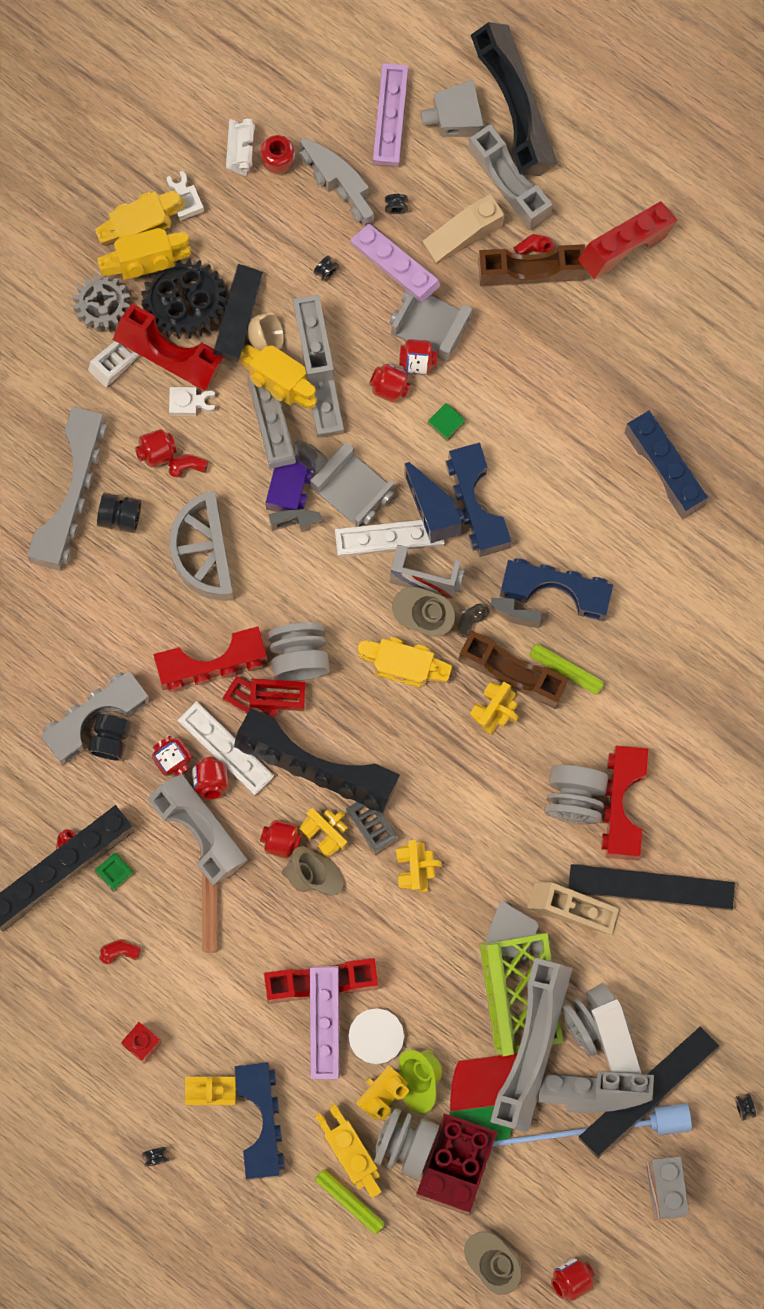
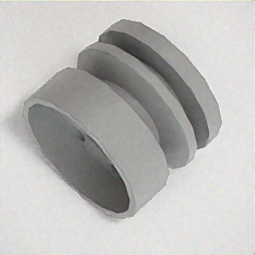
M313 622L291 623L279 626L268 632L269 641L273 642L270 645V651L282 654L272 659L274 680L303 681L319 678L330 672L328 653L317 650L326 645V638L321 637L325 634L323 624Z
M552 766L549 786L559 790L560 793L547 795L546 800L553 804L546 805L544 813L547 816L571 824L600 823L602 814L596 810H602L604 804L594 799L593 796L606 794L608 775L598 770L579 766Z
M603 983L586 992L589 1002L588 1006H585L580 999L575 998L573 1003L577 1012L568 1003L563 1005L561 1009L569 1033L576 1044L589 1057L597 1054L593 1041L603 1050L591 1010L616 1000ZM625 1017V1021H626V1024H627V1027H628L629 1034H631L632 1031H631L630 1025H629V1023H628V1021H627V1019H626V1017Z
M395 1108L381 1130L375 1146L376 1155L374 1163L381 1165L385 1154L389 1155L391 1158L387 1169L391 1170L398 1159L402 1160L401 1174L419 1181L440 1125L422 1119L417 1128L413 1129L410 1127L412 1114L408 1113L404 1124H400L398 1119L401 1110Z

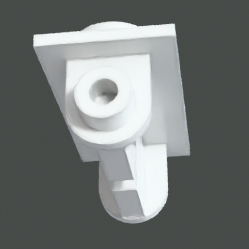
M232 119L229 120L226 169L242 176H247V171L252 167L253 147L249 145V143L253 142L255 130L252 119H243L242 123Z

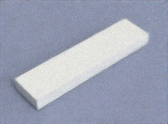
M422 520L335 529L338 557L396 551L397 544L408 547V550L440 547L445 544L444 539L430 543Z
M197 701L177 720L212 756L224 762L228 771L254 796L274 778V775L253 755L245 754L235 748V738Z
M616 999L591 1010L610 1072L641 1074L619 1001Z

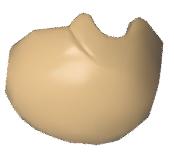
M274 313L256 315L251 319L248 326V338L252 346L260 351L265 346H274L279 350L282 349L284 342L283 330L280 321Z

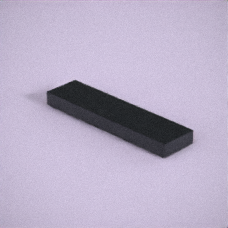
M238 263L213 349V355L238 363L261 282L262 271Z

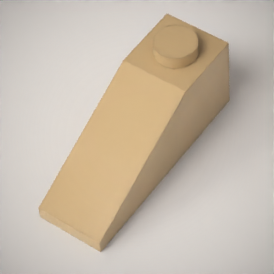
M489 194L465 208L423 240L422 243L435 264L501 228L503 226L504 214L492 195Z
M552 882L534 883L527 908L545 916L608 935H612L619 908Z

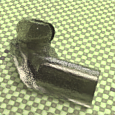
M479 603L465 609L461 614L457 635L468 638L472 626L489 617V607Z

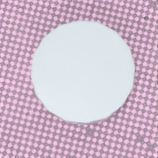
M378 1008L366 1010L359 1014L351 1024L349 1031L350 1047L356 1057L366 1063L373 1065L387 1063L397 1056L403 1045V1027L398 1018L387 1010Z

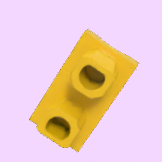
M490 682L484 690V696L491 700L487 708L477 704L470 712L473 720L489 735L493 734L498 725L504 727L508 720L516 723L519 719L517 714L514 713L518 706L514 702L517 695L510 689L511 685L505 682L502 685Z
M311 808L306 813L307 818L300 826L299 831L310 840L320 830L326 838L317 848L327 858L338 850L342 852L347 847V841L334 828L336 827L341 833L348 829L342 822L346 814L340 811L335 815L328 809L323 814L330 821L328 823Z
M409 840L408 845L396 849L398 863H410V872L399 873V887L419 893L428 892V879L435 878V869L442 867V861L434 860L433 851H425V843L418 842V840Z
M388 1065L375 1081L371 1078L365 1081L370 1087L356 1104L375 1121L377 1119L385 1120L390 1114L391 1108L389 1105L394 1099H403L409 1092L407 1087L409 1082Z
M185 1077V1106H236V1077Z

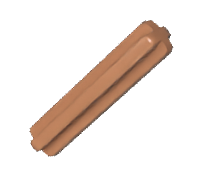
M202 873V950L205 953L217 952V884L213 886L204 873Z

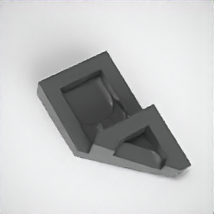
M287 510L268 514L272 531L298 524L300 531L304 532L308 530L307 526L322 522L320 512Z
M491 598V607L510 622L539 628L541 611L515 610V599Z

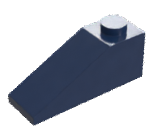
M404 463V476L430 543L460 535L461 524L465 522L461 508H456L453 499L412 463Z

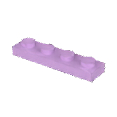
M382 63L373 164L399 167L408 65Z
M369 223L350 240L351 245L421 303L441 286L436 277Z
M339 966L310 967L311 1079H339Z

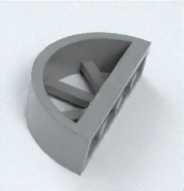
M214 490L195 497L178 513L171 528L170 552L177 574L191 590L213 600H234ZM207 507L210 528L192 516ZM186 523L212 540L178 547L179 537ZM213 550L194 577L186 571L179 559L181 555ZM215 562L217 564L220 587H213L202 583V580Z

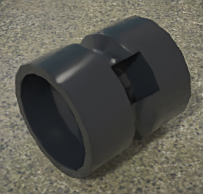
M104 492L98 509L97 526L108 529L118 526L120 531L134 534L139 523L141 499L126 497L124 500H121L119 495Z
M98 714L94 724V731L97 735L91 737L88 753L103 759L122 761L126 747L122 740L126 739L129 735L131 722L112 715Z

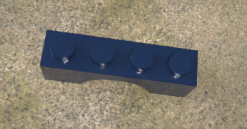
M648 410L627 423L625 435L637 453L644 456L656 470L666 489L668 499L682 520L703 508L708 500V496L651 411Z
M480 442L450 450L449 460L445 461L449 476L454 475L456 485H453L456 500H461L464 507L462 510L465 521L464 525H469L472 532L469 535L472 550H477L479 557L510 549L512 541L504 517L487 513L479 506L475 499L474 488L478 481L487 474L488 468Z
M515 558L513 561L508 560L499 597L515 599V601L526 603L539 590L546 588L559 589L572 598L576 605L578 616L605 621L613 584H609L608 580L600 577H593L592 579L583 578L582 574L575 571L558 572L555 571L556 568L549 565L537 567L529 565V562L524 559Z
M268 1062L234 1066L238 1097L245 1098L254 1103L260 1110L263 1119L259 1138L252 1146L243 1151L246 1180L280 1177V1170H285L283 1153H278L277 1142H282L281 1126L275 1125L274 1114H279L278 1097H272L271 1086L276 1085L275 1069H269Z

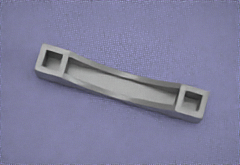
M73 406L71 408L65 428V434L73 455L71 486L56 514L34 532L27 555L31 564L61 571L63 564H67L71 554V549L68 548L70 539H75L78 531V524L75 523L78 513L82 514L85 507L84 491L85 488L90 489L93 480V474L90 473L92 464H97L99 460L100 449L98 444L100 439L104 440L107 433L108 424L105 423L104 416L101 413Z
M539 958L534 959L528 981V1006L522 1041L511 1072L497 1095L490 1122L516 1130L529 1131L573 968Z

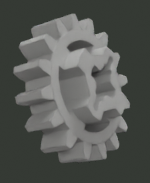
M95 274L94 281L92 282L85 278L86 286H77V291L80 295H73V300L77 303L73 305L74 312H79L77 314L78 321L85 320L84 324L87 329L94 325L95 332H98L101 326H104L106 332H108L110 329L109 325L111 324L117 328L118 320L121 319L124 311L130 306V304L126 303L130 301L129 294L125 293L127 291L126 286L120 285L118 287V278L109 281L108 276H104L103 280H99L98 275ZM104 300L105 305L99 306V301ZM90 314H95L100 318L93 317Z

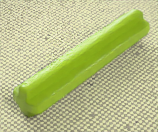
M535 644L529 656L532 659L569 678L572 682L595 695L599 694L604 685V682L539 644Z
M322 1170L316 1176V1183L373 1234L380 1232L385 1225L384 1222L329 1172Z

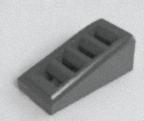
M355 802L347 807L346 811L374 855L398 841V837L382 813L369 809L357 816L355 812L364 807V805ZM374 813L376 818L363 825L361 821ZM380 822L381 827L369 834L367 829ZM384 831L386 832L387 836L383 837L377 842H374V837L378 836Z

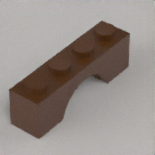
M585 244L560 245L551 251L531 255L515 254L507 249L479 250L480 286L585 280L587 271L578 261V258L585 249Z
M472 630L459 653V662L501 683L505 682L511 685V688L553 709H556L569 682V678L553 670L531 665L504 651L496 642Z

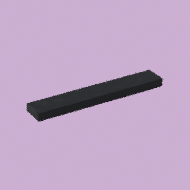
M571 864L568 889L584 895L732 911L735 882Z
M698 1027L647 1074L654 1075L653 1097L651 1101L626 1109L605 1112L578 1136L579 1140L599 1159L719 1049V1045L701 1027Z

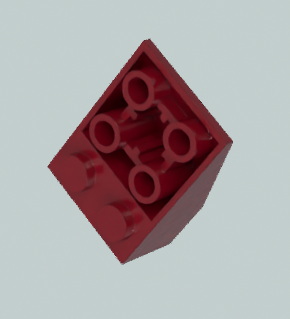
M444 1113L415 1197L469 1216L497 1132Z

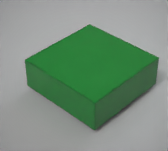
M445 403L428 420L427 424L447 441L465 423V419Z
M116 852L95 869V872L113 892L134 874Z

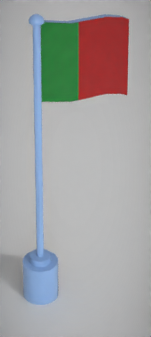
M518 1053L507 1056L500 1055L458 1061L451 1083L449 1115L496 1131L497 1134L493 1146L581 1135L587 1129L509 1139L511 1128L490 1121L497 1095L507 1080ZM688 1103L655 1107L654 1113L649 1114L650 1120L639 1121L634 1126L650 1125L652 1131L657 1130L658 1136L692 1131Z

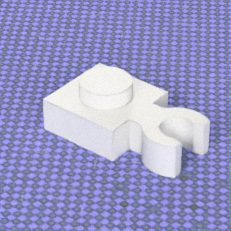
M183 171L180 172L181 182L173 183L171 177H167L170 190H176L185 200L184 209L182 211L179 210L177 213L180 221L204 212L194 185L187 187V177Z
M170 387L169 415L196 416V409H202L206 413L215 412V405H206L205 400L208 398L214 399L215 392L205 391L201 395H197L196 387Z

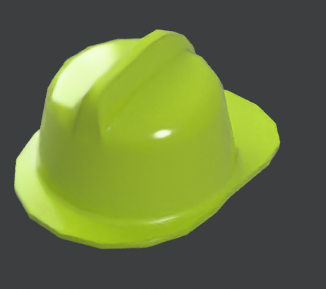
M430 1049L422 1052L406 1050L399 1058L400 1075L409 1082L407 1085L409 1092L403 1100L411 1111L425 1114L432 1110L435 1105L436 1085L442 1077V1067Z

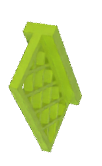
M546 932L495 942L479 943L495 1053L507 1056L519 1051L520 1044L515 1045L514 1034L519 1026L525 1028V1024L522 1022L527 1016L528 1002L518 994L529 981L533 964L526 975H523L514 967L522 955L534 962L535 958L528 954L526 949L532 941L541 940L542 951L537 958L552 962L548 933ZM524 943L521 948L516 945ZM512 946L519 951L510 964L503 960L501 947ZM511 971L523 978L514 992L506 986V978ZM516 998L526 1005L518 1019L510 1013V1006ZM560 1017L552 1045L563 1043Z

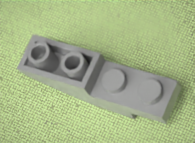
M302 139L300 141L299 156L306 166L310 164L314 170L313 177L320 187L324 185L328 192L335 189L341 201H347L350 205V213L357 223L361 222L364 227L368 223L370 225L374 224V213L365 201L369 197V187L360 175L341 157L329 149L308 139Z
M598 1071L597 1078L544 1074L539 1092V1102L566 1104L567 1112L595 1113L626 1109L652 1100L654 1075Z

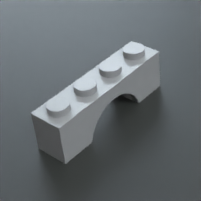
M491 124L469 138L468 151L529 230L551 216L553 204L537 184L530 183L522 174H519L518 168L508 152L506 143Z
M130 671L125 674L121 672L115 675L109 681V686L103 690L100 688L95 690L87 697V702L81 706L78 704L73 706L65 713V718L59 722L55 720L43 729L44 733L41 735L43 741L62 766L84 751L83 731L87 723L94 716L103 712H117L129 718L150 702L149 696Z
M182 774L161 784L147 799L163 821L178 822L194 834L198 840L201 852L197 865L213 886L233 875L247 861L246 857Z

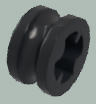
M404 194L387 195L385 203L388 205L385 206V212L389 214L406 213L408 205L405 203L408 202V196Z
M329 255L319 262L313 272L316 276L320 275L323 282L330 279L339 267L337 262L333 263L331 261L332 258Z
M747 1093L744 1098L736 1096L735 1103L741 1120H746L747 1116L755 1118L756 1110L751 1095Z
M167 1147L143 1152L142 1156L146 1158L145 1167L169 1162V1157L165 1156Z

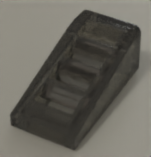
M298 439L295 442L296 460L313 474H317L328 462L327 456L306 441Z

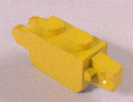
M172 190L169 193L166 192L160 196L156 191L144 193L138 197V200L130 204H121L114 209L115 211L109 213L110 219L95 229L98 239L104 246L116 242L119 238L156 228L167 230L172 223L170 216L184 209L185 200L176 190Z
M156 228L119 238L114 243V252L97 258L101 275L108 276L122 273L123 279L127 280L175 267L174 261L191 255V246L188 245L189 235L185 232L166 235L165 230Z
M248 344L243 348L239 362L249 370L250 380L254 385L259 388L263 387L276 400L284 401L290 406L296 402L307 409L315 407L317 403L316 389L307 381L305 366L274 346H265L261 351Z
M388 637V640L382 638L380 644L364 640L357 645L358 657L366 662L373 663L374 671L379 677L417 688L426 685L427 681L447 683L449 680L452 665L434 658V653L429 652L430 649L422 645L407 646L404 645V641L394 637Z
M334 1103L329 1106L330 1112L337 1119L340 1126L331 1131L326 1119L320 1112L314 1115L325 1133V1140L352 1184L356 1185L358 1190L365 1187L373 1199L382 1193L375 1182V1179L380 1177L377 1172L378 1169L349 1121H345Z

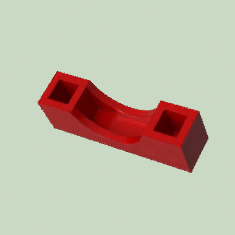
M660 201L589 242L578 258V261L591 277L596 279L613 269L619 261L637 247L645 244L649 248L666 238L678 220L665 204Z
M133 303L121 317L112 339L203 391L207 390L216 377L224 359L213 355V348L203 342L191 348H183L170 343L158 330L155 316Z
M259 626L232 633L231 643L226 652L212 661L194 660L188 657L180 647L153 654L162 689H168L169 692L182 690L185 688L184 685L195 682V685H202L210 682V678L220 675L221 678L232 677L237 674V671L246 668L248 671H255L263 668V664L268 663Z
M616 745L613 753L608 754L607 769H612V777L607 782L605 796H610L609 807H604L603 823H608L607 834L602 833L601 850H606L605 858L638 861L641 856L643 829L634 825L625 815L623 795L631 785L645 779L649 748Z
M375 958L347 961L334 965L339 966V995L378 989ZM287 969L264 973L268 1004L310 999V969Z

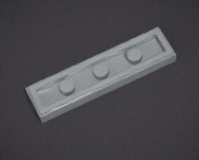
M250 377L247 378L269 468L272 469L296 463L281 401L276 400L263 387L259 388L254 385Z

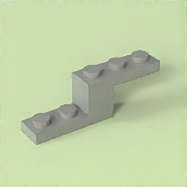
M319 294L293 299L303 353V366L306 367L307 381L316 389L317 403L312 408L317 437L344 433L334 383V368Z

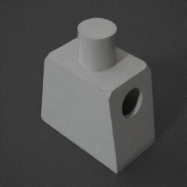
M473 80L435 93L433 99L434 108L420 111L422 125L438 124L441 137H472L481 131L484 126Z
M500 901L485 942H495L536 934L539 923ZM541 940L532 941L526 952L529 953L531 951L540 954L542 951ZM524 943L516 945L521 948ZM512 946L501 947L503 959L513 960L519 952ZM522 955L518 962H525L527 957Z

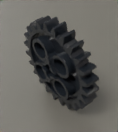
M188 258L186 264H182L181 260H177L175 267L158 271L159 275L150 273L152 282H144L146 290L141 291L143 298L141 301L142 308L155 316L158 330L162 332L166 329L167 337L176 332L178 339L182 337L183 333H186L187 337L191 339L192 332L195 331L199 336H202L201 329L205 328L211 331L210 322L218 324L217 315L221 316L224 313L223 307L227 303L224 281L219 279L218 271L212 272L211 265L208 264L203 268L201 260L195 265H192L191 258ZM175 281H179L184 296L189 301L190 309L194 314L193 317L189 316ZM192 281H195V282H196V283L193 284V285H187V283H189V282H192ZM166 291H172V293L168 295H163V293ZM201 302L206 303V304L203 305V306H196L197 304H199V303H201ZM176 312H181L179 316H172Z

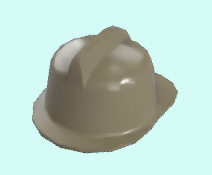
M404 588L396 594L392 603L394 617L401 625L426 635L435 637L444 635L451 630L455 621V612L450 601L440 594L423 588Z
M303 846L297 847L293 851L292 859L282 870V875L300 892L316 890L332 896L337 895L344 885L343 876L339 868L332 861Z
M477 1232L471 1235L464 1247L465 1259L471 1269L491 1292L498 1295H507L513 1292L519 1286L522 1277L520 1259L517 1253L507 1247L500 1238L492 1233Z

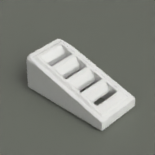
M114 341L90 361L88 371L104 387H107L140 355L135 352L130 353L125 347ZM116 350L125 358L124 360L115 353ZM110 358L117 366H113L107 359Z

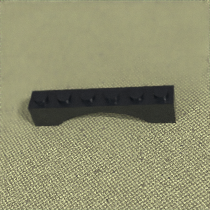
M488 22L471 34L478 58L496 80L508 104L514 130L511 151L519 174L541 176L556 166L558 162L509 25Z
M252 708L249 709L242 722L234 743V747L245 754H251L264 760L269 765L280 767L289 771L294 776L307 779L321 788H327L345 799L354 800L366 808L380 813L384 812L400 774L375 763L368 765H343L317 758L291 741L280 728L276 719Z
M116 805L0 892V930L2 932L25 916L42 898L64 880L135 832L133 826Z

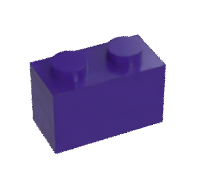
M295 456L296 463L274 468L265 502L266 510L274 512L304 510L307 500V494L303 493L305 484H310L314 469L310 468V459Z

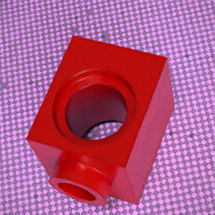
M140 1022L134 1026L121 1042L122 1046L143 1064L162 1043L156 1035Z

